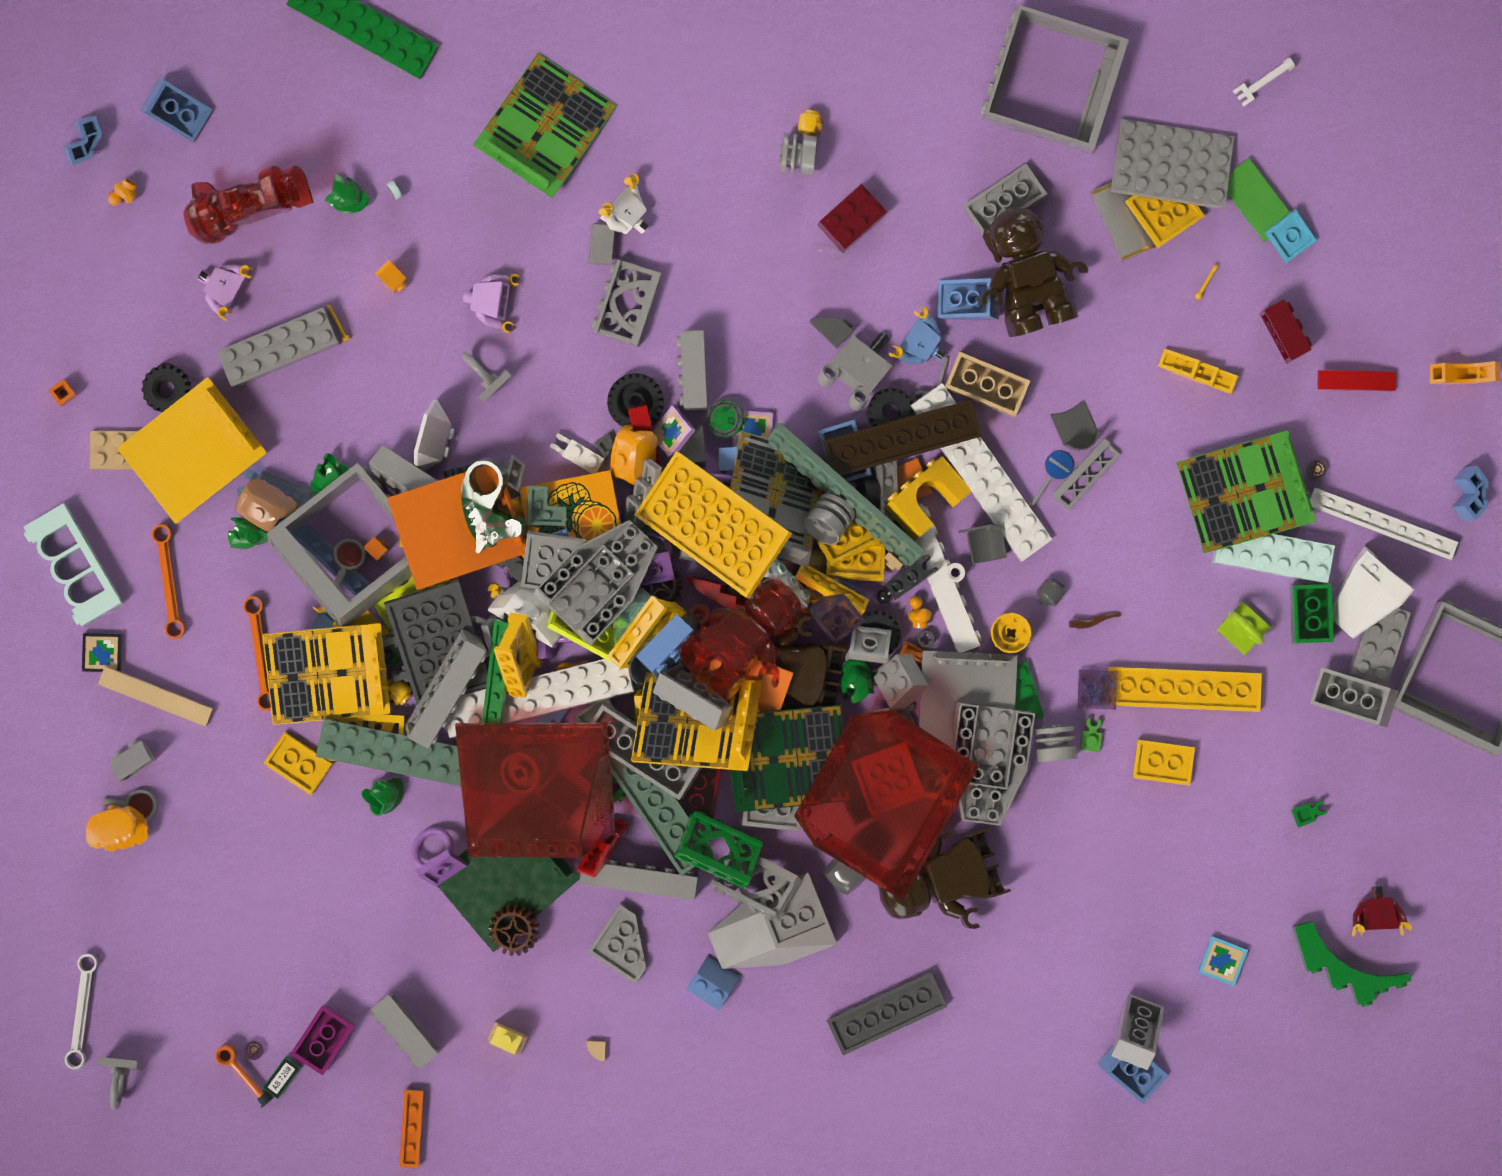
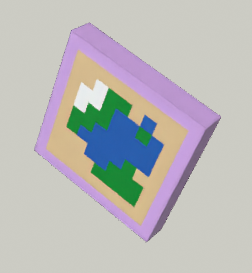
M674 405L668 409L653 429V433L658 439V445L668 458H672L676 451L679 452L695 432L693 426L677 406Z
M743 411L744 422L741 431L767 439L772 433L773 413ZM740 432L733 436V447H738Z

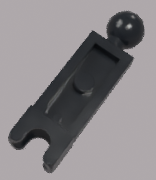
M923 556L913 565L885 583L887 590L881 589L877 592V601L881 604H887L891 600V596L896 600L938 572V567L928 569L926 566L931 556Z

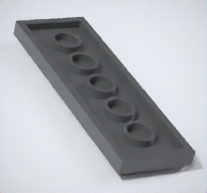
M930 971L828 1019L827 1023L842 1055H845L946 1008L947 1004Z

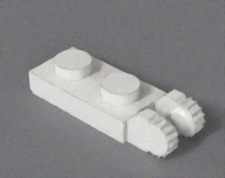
M557 433L556 437L569 445L565 451L551 443L550 447L591 474L597 473L605 459L574 440H569Z

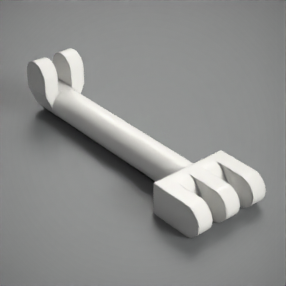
M1287 58L1283 61V64L1248 88L1243 83L1233 92L1237 94L1241 90L1243 91L1237 98L1241 100L1246 96L1247 100L1242 102V105L1246 106L1255 100L1252 95L1254 92L1286 70L1291 71L1296 66L1291 58Z

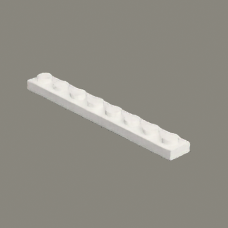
M1314 488L1312 491L1310 503L1314 509L1445 559L1452 560L1458 545L1457 541L1318 488Z

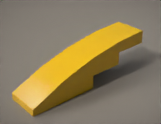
M1164 349L1158 367L1231 395H1233L1239 379L1238 375L1220 370L1200 360L1168 349Z

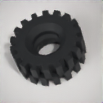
M159 365L152 368L145 375L146 377L142 381L143 388H141V392L144 395L143 399L147 401L146 404L155 411L164 412L191 390V381H189L188 375L181 368L173 365ZM165 381H169L174 385V392L170 396H164L160 392V385Z
M889 387L880 390L873 395L868 404L867 416L869 423L873 427L915 415L914 410L910 406L913 404L912 398L899 388ZM893 404L898 408L899 414L895 419L885 417L884 408L887 405Z
M879 610L870 611L862 615L855 624V626L879 627L884 630H892L889 655L896 650L900 643V626L889 613Z

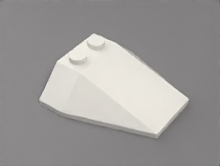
M433 399L424 413L414 450V466L423 472L442 463L443 458L447 459L449 447H447L448 439L452 440L454 434L452 424L438 400Z
M517 582L499 594L488 608L489 612L503 620L510 612L528 616L532 629L536 630V639L550 647H553L561 637L559 633L546 627L551 609L534 594L536 589L521 587V582Z

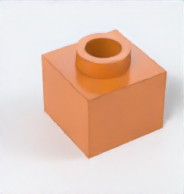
M65 379L48 390L61 407L77 396ZM63 390L67 391V395L65 397L61 396V392Z
M373 537L363 547L377 561H380L389 551L386 548L388 544L381 537L378 539Z

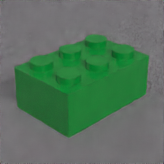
M1332 585L1290 586L1292 644L1334 642Z

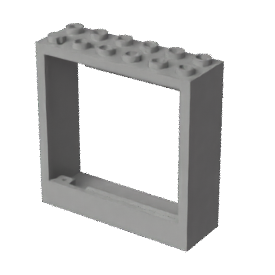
M1019 5L1017 10L1013 9L1009 23L1012 24V27L1007 28L1003 42L1007 43L1006 46L1002 45L997 60H1001V62L996 64L992 74V78L995 81L994 83L990 82L986 96L989 97V100L984 101L980 112L983 115L982 120L1092 154L1129 39ZM1021 20L1106 46L1099 71L1094 75L1075 138L995 113L1015 49L1013 43Z
M358 463L266 533L270 546L339 627L351 624L412 576L405 556L350 600L307 549L302 548L291 535L292 532L359 480L393 519L387 500L391 496L389 494L385 495L380 483L377 480L373 481L368 469L365 466L361 467Z
M1442 600V602H1436L1395 689L1399 692L1393 709L1485 753L1499 756L1502 750V718L1494 735L1471 726L1468 720L1406 692L1441 615L1502 643V625L1490 624L1491 620L1482 616L1475 617L1473 616L1474 612L1468 609H1458L1456 604L1451 601Z

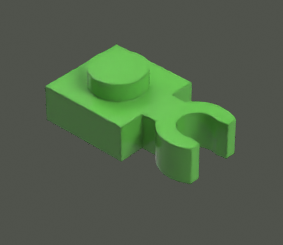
M1087 718L1086 725L1088 731H1082L1080 750L1100 752L1102 733H1097V729L1101 726V719L1097 720L1096 726H1092L1090 724L1091 718Z

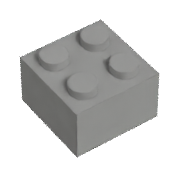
M896 654L873 677L890 709L907 708L929 686L913 656L908 654Z

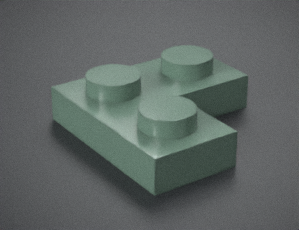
M528 486L527 525L566 527L567 507L547 506L548 487Z

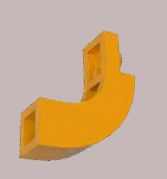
M1496 361L1472 364L1441 363L1430 365V384H1480L1500 381V362Z

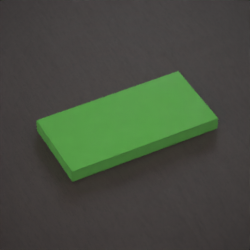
M1247 159L1229 173L1227 195L1263 242L1267 241L1269 238L1265 231L1289 214V210L1250 159Z

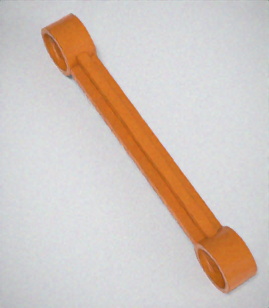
M157 525L153 528L151 536L158 545L168 616L165 633L170 638L178 639L185 634L186 629L184 623L179 619L169 548L172 531L166 525ZM160 527L168 530V537L164 541L157 540L155 536L156 530ZM172 622L180 623L182 626L181 633L177 636L169 633L168 628Z
M251 596L244 601L243 608L249 615L260 688L257 704L262 710L270 711L271 707L265 708L260 702L264 694H269L260 614L263 611L264 604L260 598ZM251 599H256L260 602V609L256 613H251L247 609V603Z

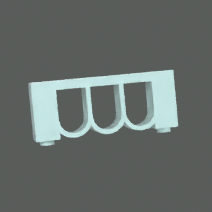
M61 504L24 526L25 532L23 533L28 542L32 541L33 544H37L38 553L42 558L52 561L50 568L52 577L57 582L66 584L64 596L69 604L75 606L72 609L74 613L72 617L77 625L80 624L85 627L124 604L66 504ZM68 526L78 544L58 556H48L44 550L46 539ZM81 549L91 567L72 579H62L57 571L59 563ZM95 572L105 590L83 603L75 602L71 596L73 585Z

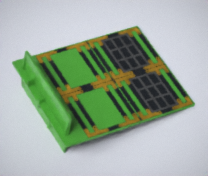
M537 53L478 136L473 146L527 181V185L531 184L553 198L617 105Z
M1288 430L1176 462L1204 554L1316 522L1308 496L1310 492L1306 490L1303 474L1301 473Z

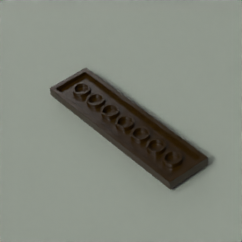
M970 399L823 440L829 466L842 476L979 438L982 435L973 402Z

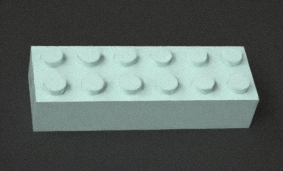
M1272 534L1216 550L1213 554L1212 563L1328 584L1335 546Z

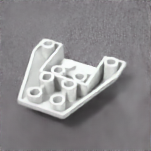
M1364 546L1352 561L1332 606L1333 621L1354 639L1400 607L1414 589L1389 570L1371 550Z

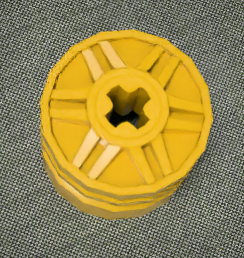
M1006 613L998 617L991 629V638L995 646L1007 653H1018L1025 649L1030 643L1032 636L1028 621L1015 613ZM1009 628L1011 630L1016 629L1015 638H1008L1006 636Z

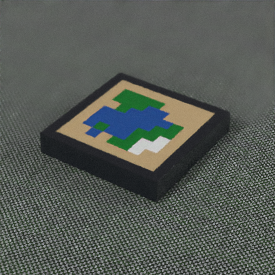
M83 633L82 672H103L105 666L121 672L122 634Z

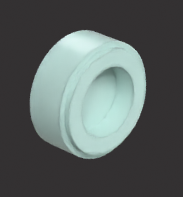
M394 181L386 184L395 201L402 198V194Z

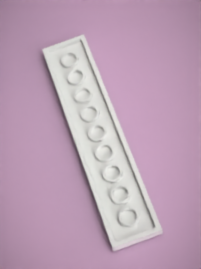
M941 383L910 406L917 415L956 404L943 383ZM981 437L940 448L959 476L971 489V493L993 524L1002 527L1003 538L1020 562L1053 540Z
M602 659L532 677L526 689V698H515L506 692L502 725L635 692L629 669H620L613 662ZM486 689L459 696L455 710L453 712L450 711L447 716L448 721L446 725L449 738L481 731Z

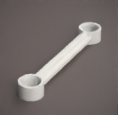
M90 953L82 955L77 962L81 976L71 1051L65 1056V1064L71 1069L82 1067L86 1061V1056L82 1051L92 973L98 967L97 957ZM88 956L92 957L95 962L94 967L89 971L82 967L81 962L84 957ZM77 1052L81 1055L82 1061L80 1065L74 1066L69 1062V1055L71 1053Z

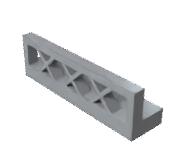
M1104 438L1051 496L1069 511L1120 454ZM1106 448L1114 454L1110 461H1101V453ZM1099 463L1098 474L1088 475V467L1091 464ZM1086 477L1085 488L1075 489V481L1078 478ZM1073 491V500L1068 505L1060 497L1065 492Z
M896 460L871 467V478L878 480L881 490L878 510L892 522L897 521L884 506L889 503L887 499L894 492L898 493Z

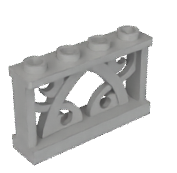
M617 259L616 263H612L609 272L612 274L610 281H606L604 287L606 295L604 299H600L598 305L600 314L599 317L594 318L592 328H594L595 334L638 347L662 274ZM624 269L630 270L633 274V282H629L627 275L625 280H620L619 273ZM636 271L652 276L651 280L637 281ZM616 282L617 285H619L620 287H618L616 290L612 292L614 284ZM636 288H639V292H645L644 297L639 298L637 296ZM632 289L633 297L638 304L642 305V309L630 310L622 317L616 306L615 299L622 293ZM608 302H609V305H610V308H611V311H612V312H606V313H605L606 308H607V305H608ZM630 315H636L637 320L635 322H632L630 319L628 323L626 322ZM606 318H610L612 321L609 325L615 324L616 321H618L619 325L614 330L608 331L604 328L603 322ZM623 327L633 336L630 339L616 333Z
M747 850L745 853L740 854V857H749L751 851ZM760 856L757 858L751 876L758 874L762 869L765 870L763 879L768 887L767 889L749 893L746 886L743 888L735 884L726 886L724 879L717 876L712 880L711 884L715 887L714 891L723 896L725 893L730 895V899L738 904L741 902L747 904L746 907L753 912L757 910L763 912L762 915L771 921L773 918L778 921L780 920L794 892L802 883L799 876ZM727 859L724 861V864L730 867L729 861L733 862V860ZM741 862V873L745 872L744 869H746L748 862ZM770 876H775V880L771 881L774 884L773 886L768 881ZM787 883H790L782 896L778 891ZM739 888L742 894L736 892L735 890ZM776 894L779 899L778 905L774 908L767 907L766 903L769 900L774 904V898L771 895ZM761 899L760 904L754 901Z

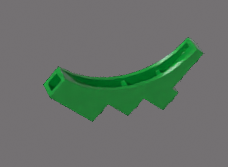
M1313 921L1292 926L1305 971H1311V974L1323 971L1322 967H1325L1330 987L1341 990L1347 988V984H1350L1355 1004L1357 1005L1361 1004L1362 1007L1372 1005V1001L1377 1000L1375 992L1382 994L1388 992V988L1396 986V989L1407 986V982L1411 981L1409 973L1373 975L1350 968L1327 949L1319 937Z

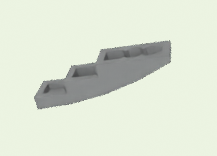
M652 459L644 460L642 477L636 478L633 495L627 496L623 523L630 520L640 530L644 522L637 518L635 513L660 477L662 467Z

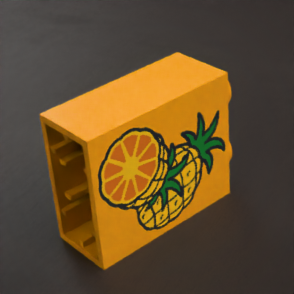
M610 470L531 485L548 487L547 506L567 507L566 527L527 525V531L552 534L567 528L570 537L586 539V543L621 525ZM528 486L519 488L521 497L511 498L516 516L524 518L526 524ZM523 535L526 544L527 535Z

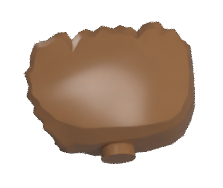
M255 478L251 479L240 493L235 509L245 519L269 532L279 524L277 521L280 518L288 517L295 512L298 503L279 488H275L265 480Z

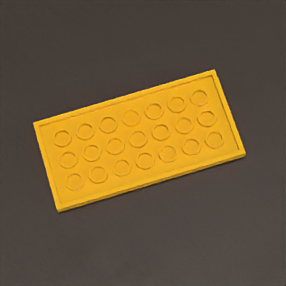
M678 451L675 452L635 513L637 518L748 599L792 535L790 531Z

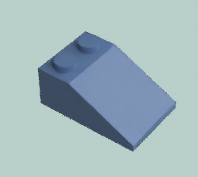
M159 77L140 110L194 142L213 109Z
M992 278L938 280L937 319L999 320V305L994 304L993 296L988 295L987 304L984 307H980L978 304L979 294L984 290L991 289L989 285Z
M1112 1046L1097 1064L1144 1104L1169 1075L1154 1061L1151 1062L1148 1070L1112 1057Z

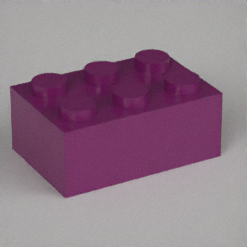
M323 1004L290 1055L319 1074L324 1075L356 1024Z

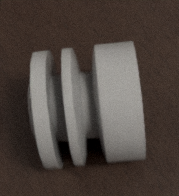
M784 133L779 155L781 173L785 174L786 165H790V174L794 173L796 166H800L801 175L813 176L817 136L804 135L802 143H798L797 134H794L792 143L788 142L789 133Z
M823 494L815 504L814 509L810 511L804 520V527L817 541L827 545H835L854 520L855 513L852 507L842 498L833 494Z
M1057 724L1047 725L1034 730V734H1043L1044 737L1042 739H1035L1037 743H1044L1043 748L1036 750L1037 762L1078 759L1077 747L1067 744V741L1073 740L1076 737L1075 735L1067 736L1066 734L1067 731H1075V727Z

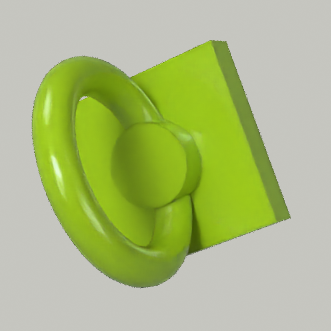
M1242 601L1233 611L1228 613V617L1216 630L1243 655H1246L1256 643L1259 645L1264 643L1263 635L1271 627Z

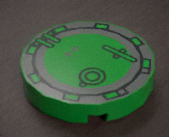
M731 400L717 401L710 406L707 412V426L718 437H733L742 429L744 422L743 410L737 403Z

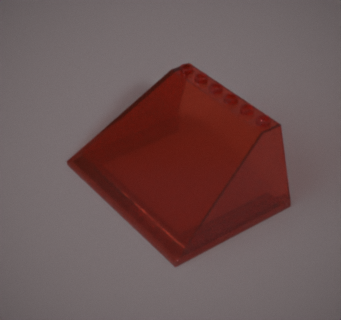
M894 710L851 715L794 817L815 847L903 901L979 765Z
M607 723L455 724L468 857L583 858L615 834Z

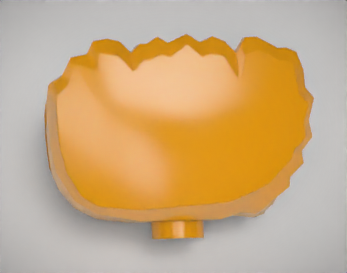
M630 424L624 425L619 430L613 444L610 470L614 479L621 478L635 485L636 478L642 477L644 460H656L658 439L653 432L641 430L632 432V425Z
M111 805L107 807V810L92 816L88 820L86 840L90 847L95 849L104 847L109 852H114L116 849H129V847H134L136 843L141 845L144 841L148 840L149 827L147 820L135 808Z

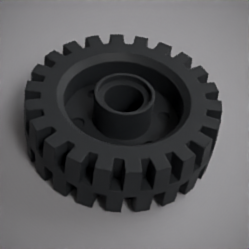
M632 373L620 377L612 385L607 398L608 410L613 420L622 427L628 424L631 425L628 409L635 407L630 404V400L633 397H639L641 399L639 406L647 405L651 425H653L661 416L664 407V396L660 386L655 380L644 374Z

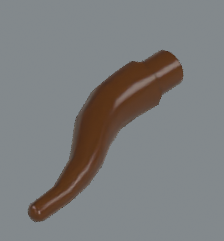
M1111 613L1088 619L1070 620L1069 627L1077 629L1090 628L1104 620L1120 617L1121 614Z

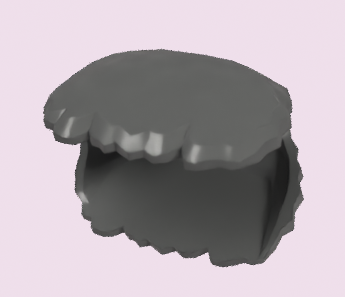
M862 834L854 837L828 863L823 872L828 881L845 895L858 888L884 857L881 852L871 856L863 849L865 836Z

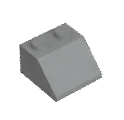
M135 740L128 745V750L125 752L120 750L112 756L113 760L109 763L118 781L127 780L157 760L144 740Z

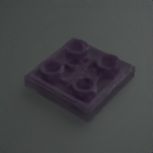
M1079 670L1077 708L1116 710L1118 671Z

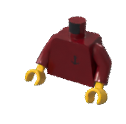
M1383 886L1371 887L1372 898H1363V901L1357 905L1353 912L1354 928L1351 933L1352 936H1355L1356 931H1359L1361 933L1360 937H1362L1365 930L1399 929V926L1402 936H1404L1403 929H1408L1410 934L1412 932V926L1408 923L1405 912L1398 902L1391 897H1383Z

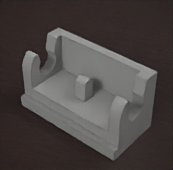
M591 225L588 264H612L614 230H610L608 225Z

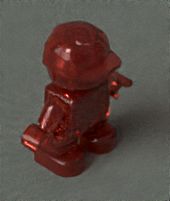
M274 165L260 171L258 182L238 184L225 190H217L208 182L192 183V198L186 205L183 216L187 230L193 238L203 244H215L235 233L239 224H251L271 216L292 211V206L301 208L314 203L307 177L299 166L294 165L281 170L278 166Z
M769 579L757 586L751 597L747 599L745 610L740 607L734 610L724 607L712 609V612H710L704 604H695L690 609V616L695 618L697 615H702L704 618L700 620V632L692 634L679 646L681 661L693 674L700 677L709 669L711 661L715 659L722 663L721 666L708 677V682L711 688L726 701H729L738 692L739 686L748 677L753 665L759 659L762 667L758 672V680H763L764 675L771 674L774 676L772 678L773 688L777 687L780 681V672L776 666L777 649L770 641V636H779L784 631L791 630L797 623L801 614V602L798 596L786 584L775 579Z

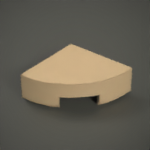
M586 1041L590 1054L600 1061H605L606 1041Z

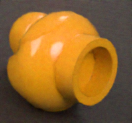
M124 178L122 182L116 183L114 185L115 192H108L109 203L113 206L119 205L121 198L125 199L126 203L134 201L136 199L135 190L137 184L128 178Z
M919 596L911 597L909 602L913 609L908 613V617L913 622V628L928 627V621L932 616L931 611L926 608H920L923 601Z

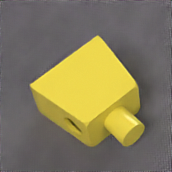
M496 1021L488 1037L490 1044L515 1055L521 1054L528 1039V1036Z

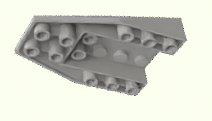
M628 520L576 547L534 591V594L591 646L632 603L658 546Z
M955 703L951 762L962 821L1001 825L1027 772L1035 713L969 703Z
M808 872L799 875L802 883L799 888L797 887L779 921L774 918L771 921L762 915L763 912L759 910L753 912L746 907L747 904L742 903L708 932L722 969L785 965L837 945ZM787 883L778 891L782 896L790 883ZM776 894L771 895L774 898V904L769 900L766 903L767 907L774 908L778 905L779 899ZM761 899L754 901L760 904Z

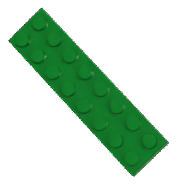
M288 0L286 4L288 7L419 80L438 49V45L357 0Z

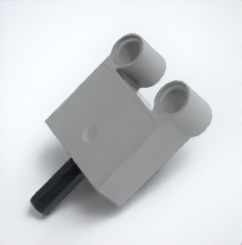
M881 332L868 347L853 335L832 362L822 368L818 375V382L824 387H829L838 377L854 390L848 399L849 407L856 411L861 410L868 402L870 394L892 367L890 363L878 355L880 350L889 341V337L886 333Z

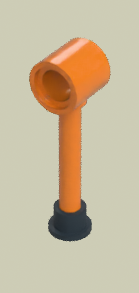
M229 1044L222 1045L216 1051V1061L223 1066L230 1065L258 1097L257 1100L262 1105L261 1108H263L273 1097H270L266 1092L264 1093L235 1060L237 1059L236 1049ZM223 1050L230 1052L231 1058L229 1060L222 1058L221 1052Z

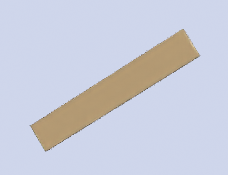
M108 666L104 667L98 685L205 727L213 710L212 707Z

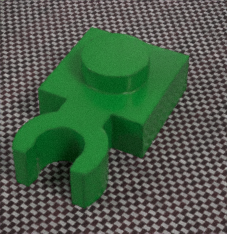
M1318 801L1313 807L1310 806V803H1306L1291 809L1297 827L1300 828L1315 822V815H1326L1328 813L1327 810L1323 812L1318 810V806L1324 804V802Z

